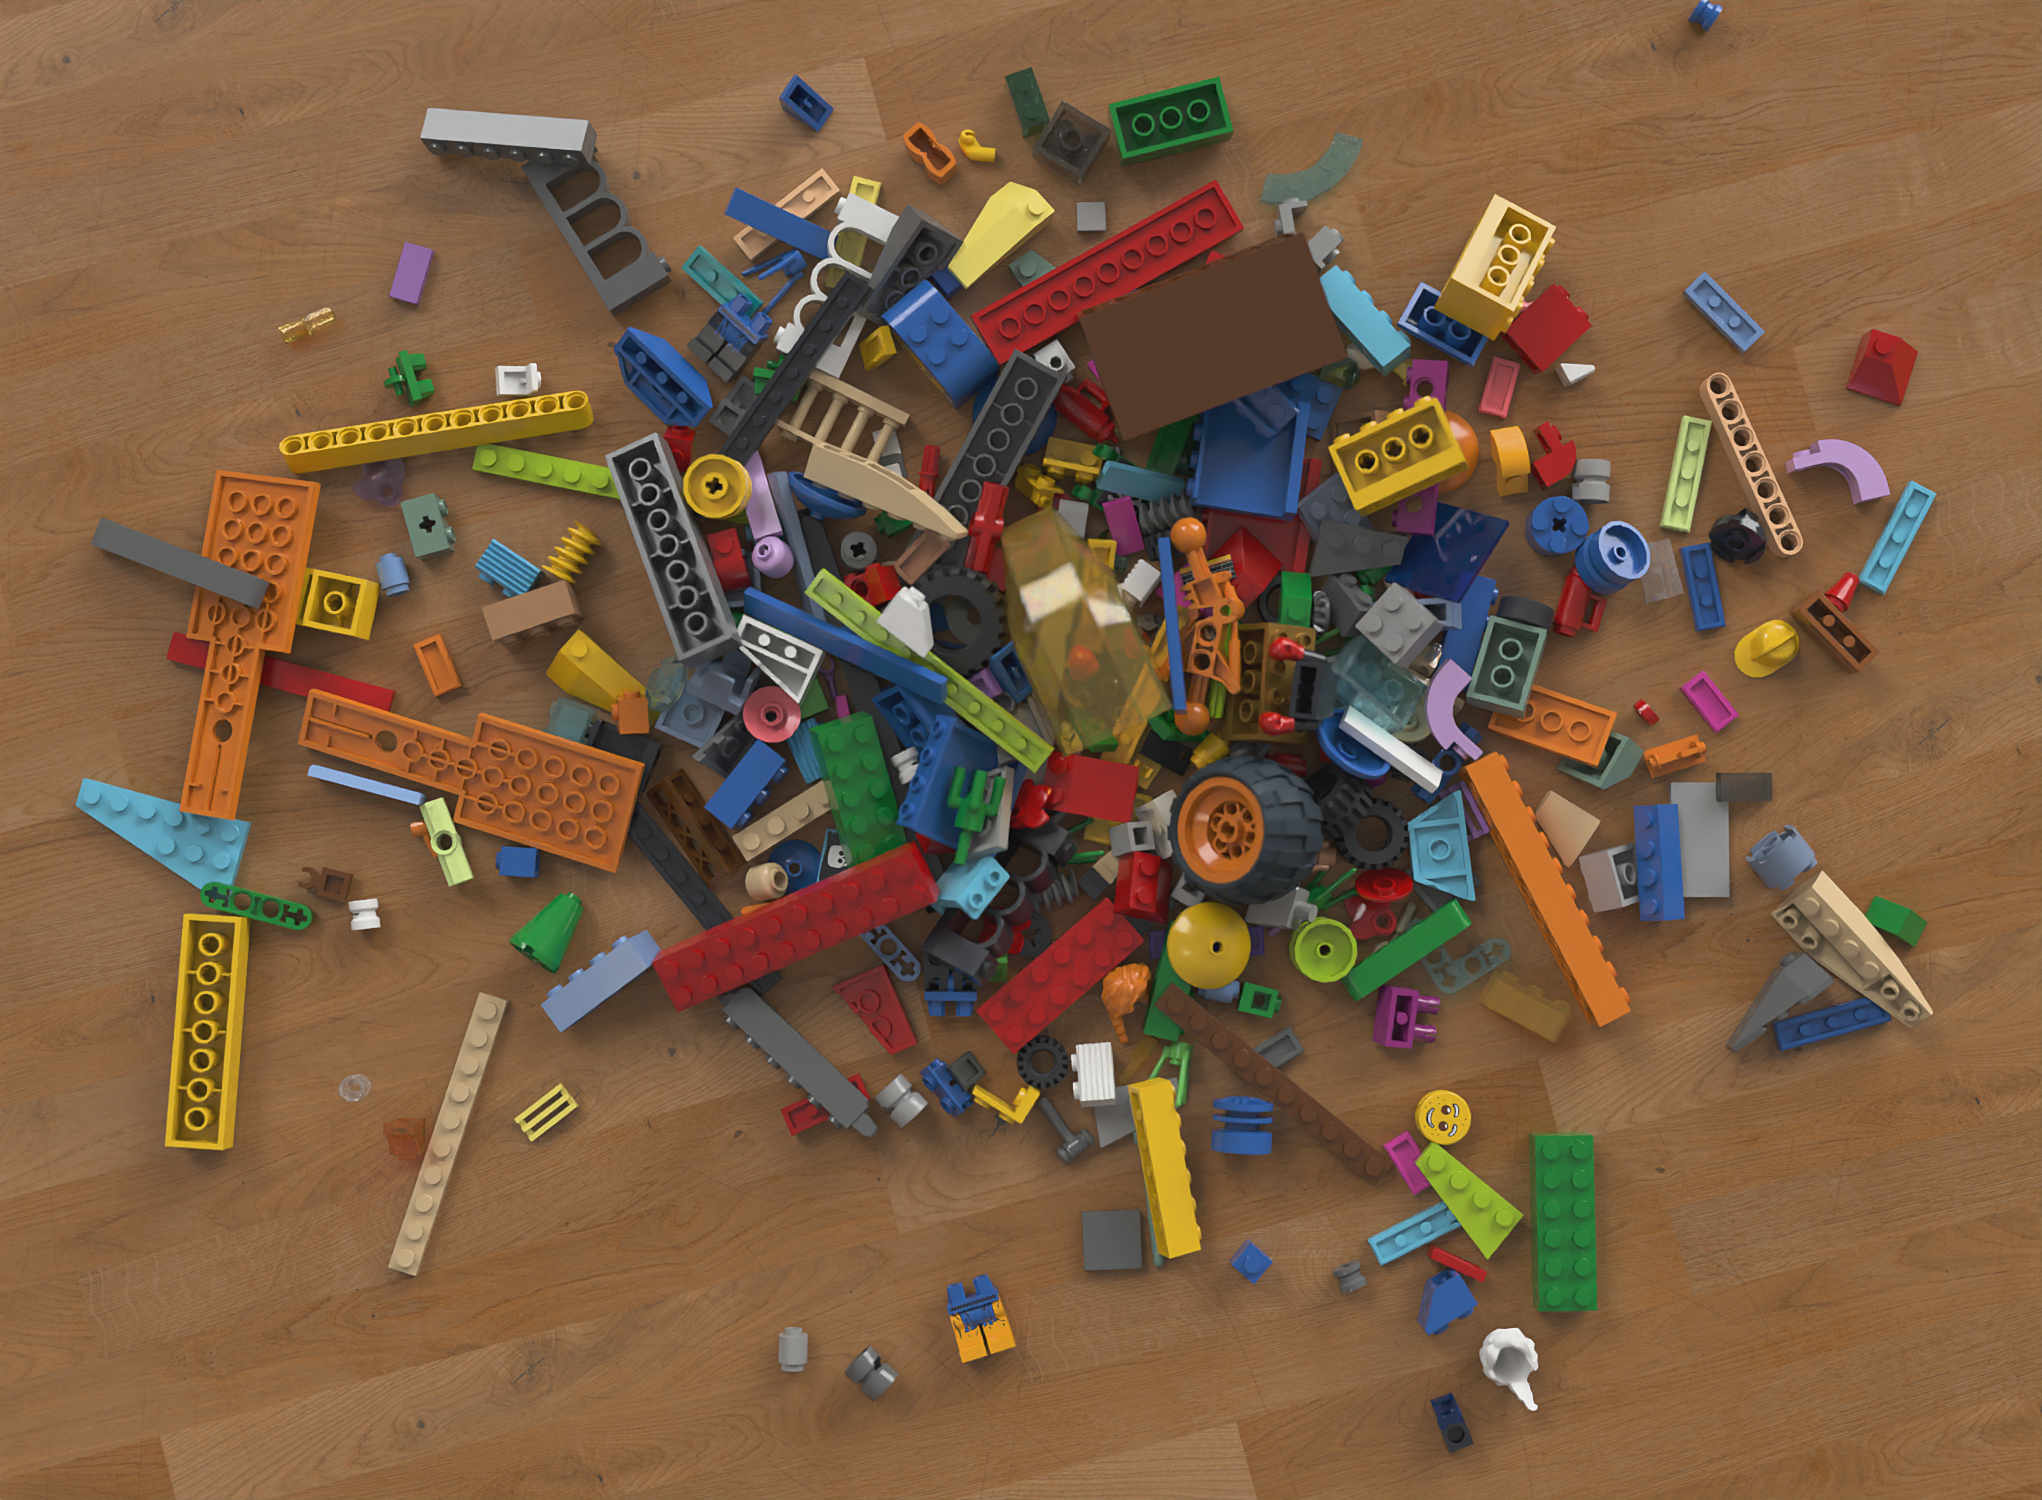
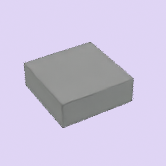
M1105 202L1077 203V233L1106 232Z

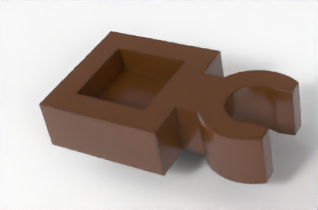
M323 867L322 874L320 875L315 868H302L303 872L310 873L311 881L309 883L299 882V887L303 889L318 887L317 896L347 902L354 874Z

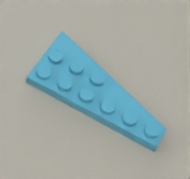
M83 778L75 806L199 889L213 881L230 885L235 884L252 823L239 819L228 820L179 811L180 803ZM215 886L213 890L207 891V894L215 900L218 898L227 900L224 906H228L232 890H229V895H223L218 893V887Z

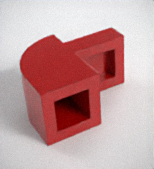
M1548 421L1533 431L1547 455L1530 465V472L1542 491L1566 477L1573 469L1576 461V447L1573 440L1562 445L1560 442L1562 436L1556 426H1551Z
M735 527L707 535L715 570L724 593L729 594L753 587L748 564L743 556Z

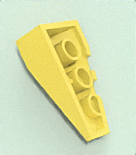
M1009 182L989 198L947 269L965 289L969 288L1046 227L1055 210L1035 189Z

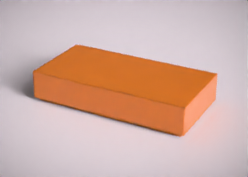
M441 634L413 645L436 698L463 687Z

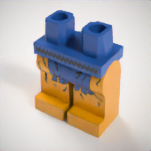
M987 1273L973 1278L975 1293L966 1295L962 1282L947 1286L949 1300L947 1301V1309L962 1363L987 1356V1346L980 1325L983 1326L991 1354L1016 1346V1340L997 1286L993 1287Z

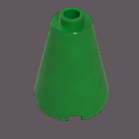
M568 892L566 895L560 893L512 935L508 942L525 957L541 964L540 967L550 973L556 974L584 911V908L580 906L583 901L571 892Z

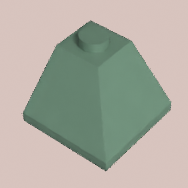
M1611 730L1598 768L1563 757L1557 769L1604 790L1631 776L1645 751L1629 737Z

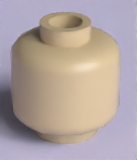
M774 862L754 865L746 874L745 885L747 892L756 901L779 899L787 889L788 876L784 869Z

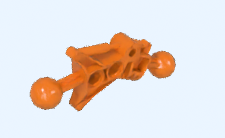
M1185 517L1175 522L1170 532V539L1175 549L1186 554L1195 578L1194 581L1185 584L1179 589L1180 592H1188V595L1182 600H1190L1192 603L1186 608L1189 619L1185 627L1182 626L1180 630L1183 671L1193 673L1188 699L1186 700L1188 714L1177 715L1175 713L1174 719L1177 728L1182 733L1188 736H1196L1202 734L1210 723V712L1204 704L1210 678L1223 683L1232 694L1241 693L1243 690L1238 621L1243 618L1245 607L1243 602L1238 599L1234 586L1230 584L1229 580L1232 577L1230 571L1211 574L1202 550V546L1206 541V529L1203 524L1196 518ZM1228 606L1231 608L1230 615L1227 613ZM1213 607V616L1198 621L1193 626L1195 620L1201 616V608ZM1229 623H1231V640H1229L1228 659L1223 649L1225 645ZM1209 625L1213 626L1217 632L1216 638L1213 641L1209 640L1205 635V630ZM1203 653L1210 658V665L1207 669L1202 668L1199 663V658ZM1169 655L1158 670L1161 677L1170 676Z

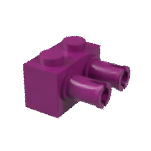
M1382 984L1379 986L1372 1041L1384 1046L1412 1049L1413 1041L1433 1043L1436 1037L1425 1033L1436 1034L1435 1026L1415 1024L1417 1012L1437 1015L1440 1008L1428 1005L1440 1006L1439 998L1437 996L1419 995L1420 991L1404 986Z

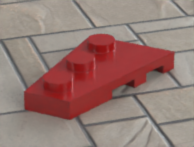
M885 964L831 986L848 1003V1007L868 1026L869 1031L890 1055L919 1043Z

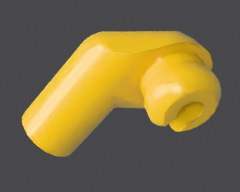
M971 130L961 132L958 140L959 147L968 159L995 162L996 148L981 147L975 138V133Z

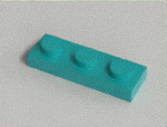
M698 246L681 267L721 305L729 303L738 294L745 295L752 302V306L745 313L750 319L753 318L764 304L758 296L703 246Z

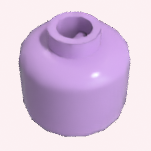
M769 536L761 539L755 545L752 552V562L755 567L770 578L785 576L792 569L795 561L794 552L791 547L777 537Z

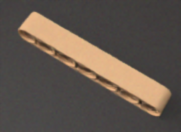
M1715 373L1700 385L1699 392L1752 511L1759 517L1758 524L1765 530L1768 538L1767 544L1771 552L1779 558L1794 555L1801 550L1803 545L1800 531L1730 378L1724 373ZM1712 381L1720 385V394H1715L1711 391L1710 383ZM1723 407L1732 411V420H1727L1723 417ZM1735 433L1743 436L1745 441L1743 446H1738L1734 442ZM1747 459H1751L1756 464L1755 472L1747 470L1745 465ZM1759 485L1766 487L1768 491L1766 499L1759 496L1757 492ZM1770 511H1775L1779 515L1780 521L1778 525L1770 521ZM1782 537H1787L1791 541L1790 551L1785 550L1781 546Z

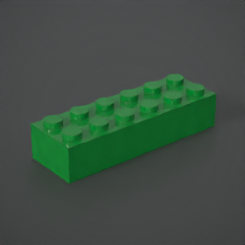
M861 711L809 728V734L847 868L849 869L907 844L903 827L896 824L899 812L872 715Z
M1588 1132L1529 1133L1533 1307L1539 1312L1598 1311L1593 1135Z

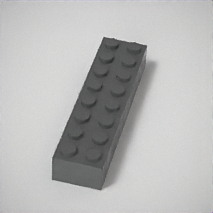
M1014 349L934 497L938 504L945 508L968 530L967 537L949 541L952 545L931 566L932 569L944 568L947 565L963 566L970 540L969 525L974 511H977L984 481L1009 486L1068 378L1017 349ZM916 530L906 550L918 539L924 530Z
M655 432L605 455L679 662L692 669L743 646L693 508L687 503L684 495L683 481L669 443Z

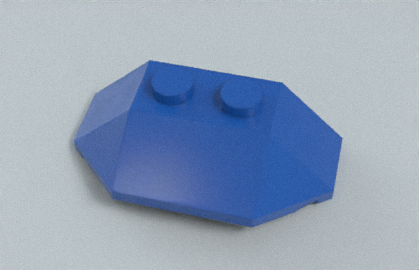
M632 327L625 331L613 348L615 355L618 356L619 367L625 385L665 424L697 427L713 407L706 379L666 340Z

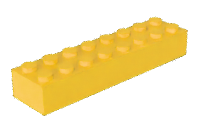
M199 913L183 915L165 1146L225 1150L233 1147L251 918Z

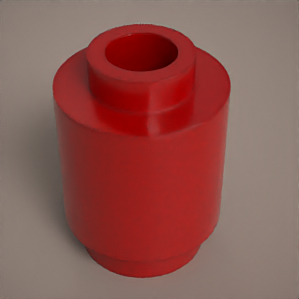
M1273 752V755H1266L1265 759H1271L1291 769L1298 777L1306 776L1307 761L1302 760L1301 754Z

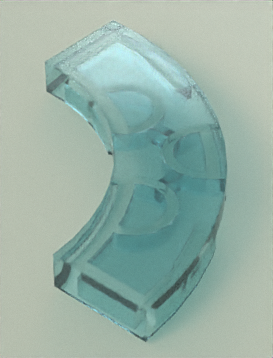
M1336 133L1328 151L1312 167L1292 174L1267 173L1260 203L1280 205L1286 199L1299 198V201H1304L1325 193L1335 186L1349 171L1361 149L1363 139Z

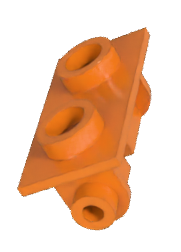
M1696 734L1646 750L1643 755L1652 779L1706 762L1704 753H1707L1705 743L1700 742Z

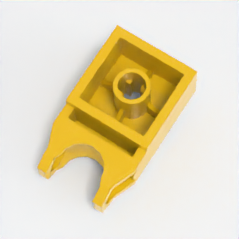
M306 568L296 625L369 640L381 584L366 579Z

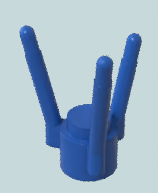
M796 248L791 249L789 252L786 250L780 255L742 272V276H748L778 263L760 274L758 279L763 280L779 270H782L786 277L792 275L762 311L766 315L794 283L804 276L801 270L806 268L807 264Z

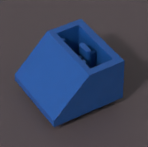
M1447 1267L1425 1282L1417 1322L1427 1335L1442 1333L1449 1327V1322L1457 1317L1461 1320L1469 1316L1474 1311L1473 1307L1478 1305L1463 1279L1454 1269Z

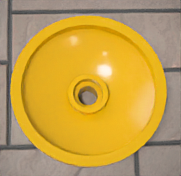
M1215 902L1198 903L1184 910L1171 926L1167 940L1168 958L1176 974L1186 983L1202 989H1216L1233 982L1247 965L1251 950L1250 934L1244 920L1232 908ZM1215 942H1218L1220 946L1217 952L1213 951V944Z

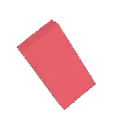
M1495 356L1492 357L1477 412L1500 419L1506 418L1520 363Z

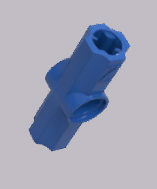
M1462 722L1458 727L1475 745L1483 738L1477 730L1465 722ZM1454 742L1446 750L1442 748L1432 759L1431 763L1443 771L1438 788L1433 793H1430L1416 782L1410 788L1414 795L1428 805L1432 803L1451 777L1459 771L1462 763L1465 761L1452 749L1456 745ZM1444 755L1449 756L1453 761V767L1450 771H1444L1440 767V759Z

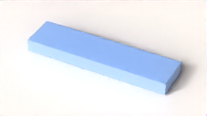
M319 765L310 766L308 776L417 805H423L427 799L424 793Z

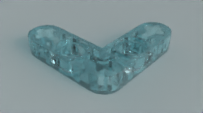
M1412 919L1408 923L1406 930L1423 919ZM1491 938L1452 961L1444 946L1440 945L1437 947L1441 953L1438 963H1428L1425 956L1420 961L1440 991L1454 993L1509 959L1511 947L1502 938ZM1493 943L1498 946L1503 945L1504 949L1501 950L1502 956L1500 958L1497 955L1489 957L1487 960L1491 964L1487 966L1484 957L1479 954V951L1483 950V953L1486 955L1493 950ZM1471 957L1477 958L1480 962V969L1474 974L1468 973L1465 969V962ZM1446 962L1449 965L1443 968L1446 974L1455 976V979L1452 981L1454 986L1451 988L1448 985L1442 986L1441 982L1444 980V977L1440 971L1436 974L1433 972V969L1442 967Z

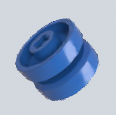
M1613 521L1585 538L1576 548L1575 565L1578 574L1591 589L1605 595L1614 594L1647 572L1650 566V551L1646 540L1637 529L1628 523Z

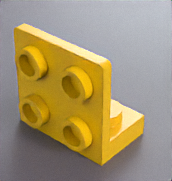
M1049 437L1045 458L1043 459L1042 472H1047V476L1053 479L1064 480V476L1075 478V482L1078 484L1092 485V482H1096L1099 477L1102 459L1092 454L1096 447L1094 445Z
M977 1084L974 1086L972 1094L976 1095L975 1102L987 1109L990 1106L995 1107L1000 1111L999 1116L1013 1125L1015 1121L1022 1124L1040 1095V1089L1034 1088L1031 1085L1027 1089L1021 1087L1013 1100V1104L1016 1105L1015 1108Z

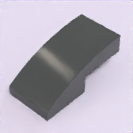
M742 375L727 398L724 397L708 421L730 436L757 398V396H754L755 382Z

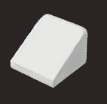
M1562 363L1555 370L1564 387H1568L1590 376L1594 372L1595 367L1594 365Z

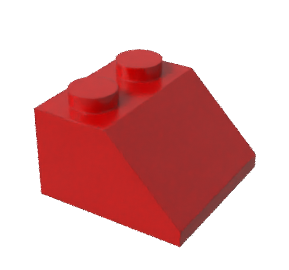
M1138 851L1119 857L1114 913L1167 924L1173 868L1160 856Z

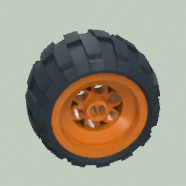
M1242 755L1240 757H1226L1209 763L1206 767L1200 768V771L1189 776L1181 785L1182 791L1179 796L1173 798L1169 810L1171 812L1170 825L1167 826V840H1170L1172 847L1171 857L1176 868L1185 873L1184 879L1199 892L1211 895L1212 899L1232 905H1257L1270 900H1276L1296 889L1300 885V880L1310 875L1317 864L1315 858L1317 852L1322 850L1324 835H1321L1323 816L1320 806H1317L1312 798L1314 792L1291 769L1271 759Z

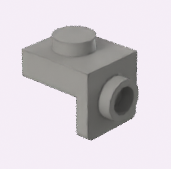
M1290 198L1282 201V204L1278 206L1276 211L1277 220H1274L1276 237L1291 231L1295 232L1292 215L1304 213L1308 207L1307 200L1299 201V198Z

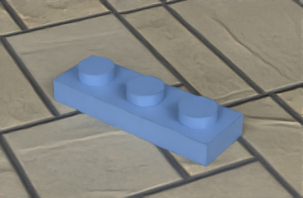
M1705 271L1682 292L1741 353L1745 352L1765 332Z

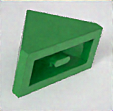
M1874 896L1865 914V917L1874 928L1915 948L1927 924V921L1913 910L1878 896Z

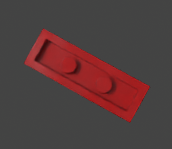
M860 1073L847 1078L869 1101L871 1100ZM807 1097L780 1109L791 1136L829 1120L828 1116L831 1114L823 1106L820 1109L815 1107Z

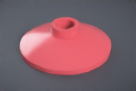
M776 686L763 687L753 692L748 697L743 709V720L749 733L756 739L766 743H778L790 738L797 730L801 719L799 704L786 691ZM774 713L776 720L773 722L768 721L766 714Z

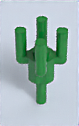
M955 767L947 798V805L950 808L958 809L954 827L962 829L954 863L966 864L973 832L981 833L985 816L992 818L997 816L1006 778L995 776L989 804L983 803L984 797L982 796L988 772L976 770V773L973 774L969 793H967L966 798H960L966 769Z

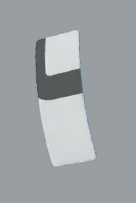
M881 430L872 433L874 442H876ZM894 430L879 460L881 466L906 479L907 473Z

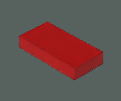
M1433 1244L1428 1248L1426 1254L1431 1259L1482 1283L1484 1282L1487 1273L1482 1267Z

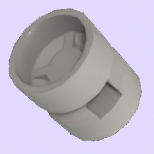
M1601 459L1576 460L1573 467V478L1577 480V483L1572 485V500L1580 504L1609 503L1610 486L1606 484V480L1610 479L1611 462Z
M901 1073L874 1097V1100L883 1110H891L890 1117L900 1128L904 1127L928 1104L918 1091L911 1092L912 1085Z

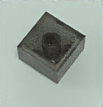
M1062 100L1032 148V157L1081 186L1110 140L1111 129Z

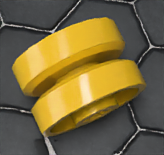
M709 454L698 458L689 466L684 476L683 492L687 503L695 512L711 519L727 520L738 516L747 508L752 497L753 484L749 472L741 463L724 455ZM717 483L722 484V490L715 491V485Z

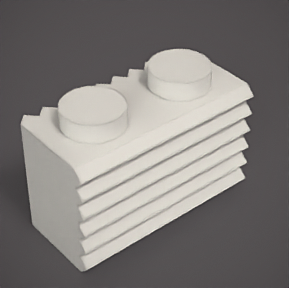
M1143 559L1138 560L1134 568L1131 569L1130 574L1127 575V578L1120 585L1119 591L1121 595L1119 599L1131 608L1135 605L1141 608L1161 581V572Z
M1101 1042L1076 1045V1054H1071L1073 1072L1078 1071V1082H1073L1074 1099H1080L1081 1107L1116 1105L1111 1043Z

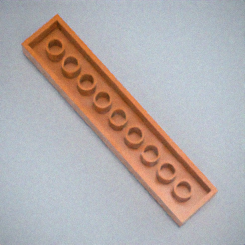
M1496 751L1487 753L1476 761L1473 760L1461 766L1458 774L1468 787L1490 830L1489 834L1587 1023L1602 1027L1631 1012L1628 1006L1631 1000L1625 989L1618 987L1614 979L1617 977V973L1610 961L1605 962L1601 954L1604 948L1596 935L1592 937L1587 927L1590 925V921L1586 913L1582 909L1578 910L1574 902L1577 896L1569 883L1565 885L1560 875L1564 872L1559 861L1556 858H1551L1547 850L1550 844L1543 832L1538 833L1534 822L1537 820L1532 809L1529 806L1525 807L1520 798L1523 796V792L1516 780L1511 781L1507 773L1510 770L1508 762L1502 754L1498 755Z

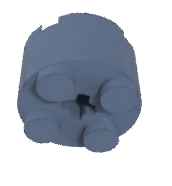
M1791 824L1782 826L1785 831L1780 834L1775 830L1767 834L1751 848L1750 852L1753 856H1746V861L1768 888L1779 887L1780 890H1785L1795 882L1794 877L1802 871H1809L1817 864V860L1814 858L1815 852Z

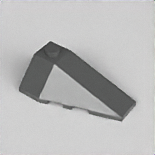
M908 204L891 229L868 283L871 290L861 302L856 312L880 325L883 322L881 316L924 279L929 278L937 270L941 272L949 265L964 243L963 240L928 214Z

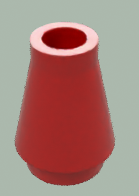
M1845 572L1823 595L1841 613L1846 612L1849 609L1860 579L1851 572Z

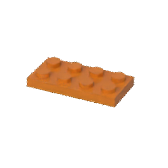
M1533 685L1523 719L1493 712L1487 730L1598 768L1617 713Z

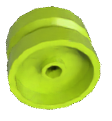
M1317 916L1313 922L1304 920L1301 922L1298 930L1292 931L1288 942V953L1294 967L1306 977L1323 983L1333 982L1346 976L1354 966L1357 957V944L1352 932L1341 922ZM1322 945H1326V946H1327L1326 951L1323 950V951H1321V953H1320V952H1319L1320 947H1321Z

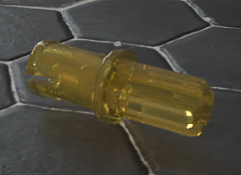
M327 306L307 316L302 314L301 318L278 327V330L284 342L289 344L307 334L314 335V331L335 322L336 315L333 309Z

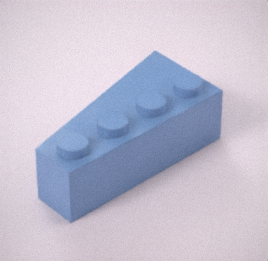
M647 930L629 939L624 935L611 945L614 950L607 955L601 952L589 961L592 965L586 971L580 968L568 977L569 984L565 987L559 984L546 994L549 999L543 1002L541 1006L560 1033L575 1025L601 1006L603 1001H607L623 990L624 985H628L647 972L646 969L653 966L651 962L661 949Z

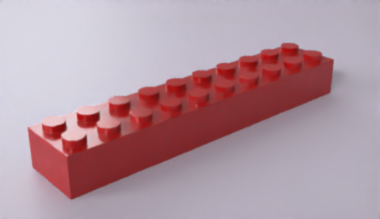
M914 840L660 950L651 963L678 1013L937 901L940 889Z

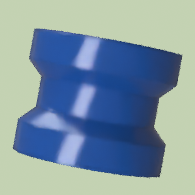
M1700 0L1688 21L1699 23L1702 29L1707 32L1723 7L1719 4L1713 5L1709 0Z

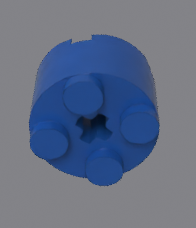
M1566 496L1548 498L1534 507L1528 514L1525 525L1526 540L1530 547L1541 555L1550 557L1563 556L1576 549L1584 541L1589 530L1586 513L1576 501ZM1558 522L1561 527L1554 532L1551 527L1554 526V523Z

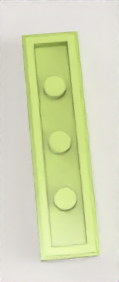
M1685 415L1681 418L1660 528L1684 533L1690 532L1712 421Z

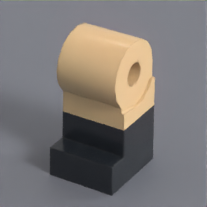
M1111 849L1076 880L1093 900L1117 878L1119 857H1113Z

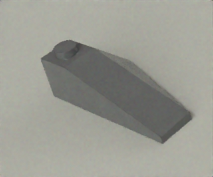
M1787 953L1778 961L1780 965L1773 970L1725 1046L1728 1050L1738 1051L1763 1034L1768 1029L1766 1025L1768 1022L1775 1023L1789 1016L1791 1006L1800 1003L1805 1005L1835 981L1805 953Z

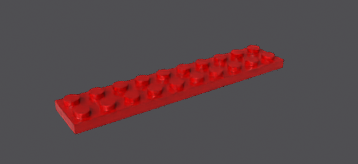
M1215 179L974 313L970 319L988 350L997 361L999 367L1008 362L1014 349L1026 353L1079 323L1076 316L1077 312L1142 288L1242 232L1244 226Z

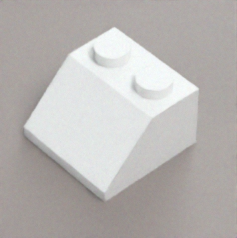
M904 587L897 593L876 622L924 658L934 645L929 607L923 601L925 596L914 587L910 589Z

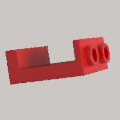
M1555 283L1547 286L1543 293L1512 321L1506 333L1502 331L1499 333L1502 339L1535 375L1546 370L1592 326L1588 321V314L1581 307H1575L1569 300L1570 295L1566 289L1560 285L1557 286Z

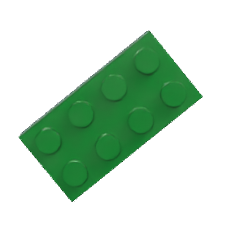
M1219 76L1108 104L1107 114L1121 168L1230 141L1234 132Z

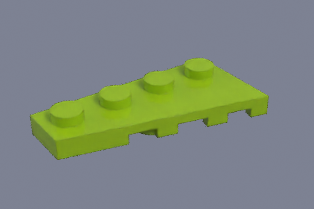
M1430 1142L1414 1163L1479 1248L1483 1256L1488 1260L1523 1217V1214L1442 1147L1434 1142Z

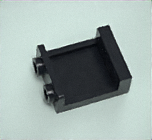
M599 718L596 719L595 723L590 722L585 733V738L588 739L587 746L645 764L637 797L643 798L664 745L636 733L619 734L616 725Z

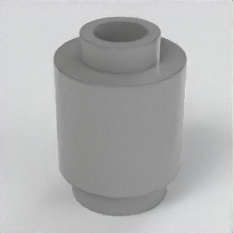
M787 1327L785 1332L779 1333L778 1362L781 1363V1370L803 1371L804 1364L807 1363L808 1334L802 1332L800 1327Z

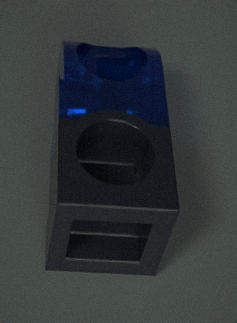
M1452 1392L1431 1399L1430 1404L1438 1422L1437 1425L1446 1450L1451 1453L1473 1445L1474 1442Z

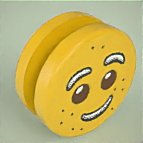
M1435 1090L1426 1094L1419 1101L1415 1110V1122L1420 1133L1431 1142L1439 1145H1450L1461 1140L1468 1132L1471 1124V1112L1467 1103L1459 1095L1447 1090Z

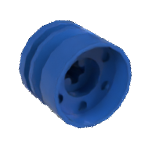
M1229 1096L1223 1099H1213V1108L1223 1109L1225 1113L1212 1114V1119L1224 1122L1225 1128L1212 1130L1211 1150L1235 1154L1271 1153L1272 1133L1259 1130V1125L1273 1122L1272 1117L1260 1115V1112L1273 1111L1274 1103L1250 1096Z

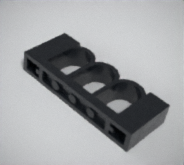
M1049 821L1036 829L1028 827L1014 829L1009 826L1007 849L997 852L994 860L1009 874V879L1006 883L1019 889L1020 895L1017 902L1008 909L998 910L987 905L982 911L981 915L997 923L995 935L990 940L979 944L961 937L960 934L971 918L961 908L948 907L921 948L932 960L984 988L987 982L994 977L1000 964L996 959L1004 956L1012 945L1013 930L1011 927H1017L1025 923L1032 916L1036 906L1034 894L1047 890L1054 883L1058 875V865L1063 868L1065 867L1067 862L1075 855L1079 843L1069 831ZM1019 846L1042 857V863L1038 870L1029 876H1019L1005 869Z

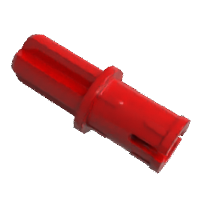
M925 445L921 471H918V475H920L919 489L925 493L927 491V495L934 499L937 477H940V474L937 473L941 449L935 445Z

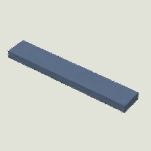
M781 471L767 474L785 543L794 552L795 561L792 569L804 612L826 622L823 607L805 594V591L815 577L788 482L787 472Z

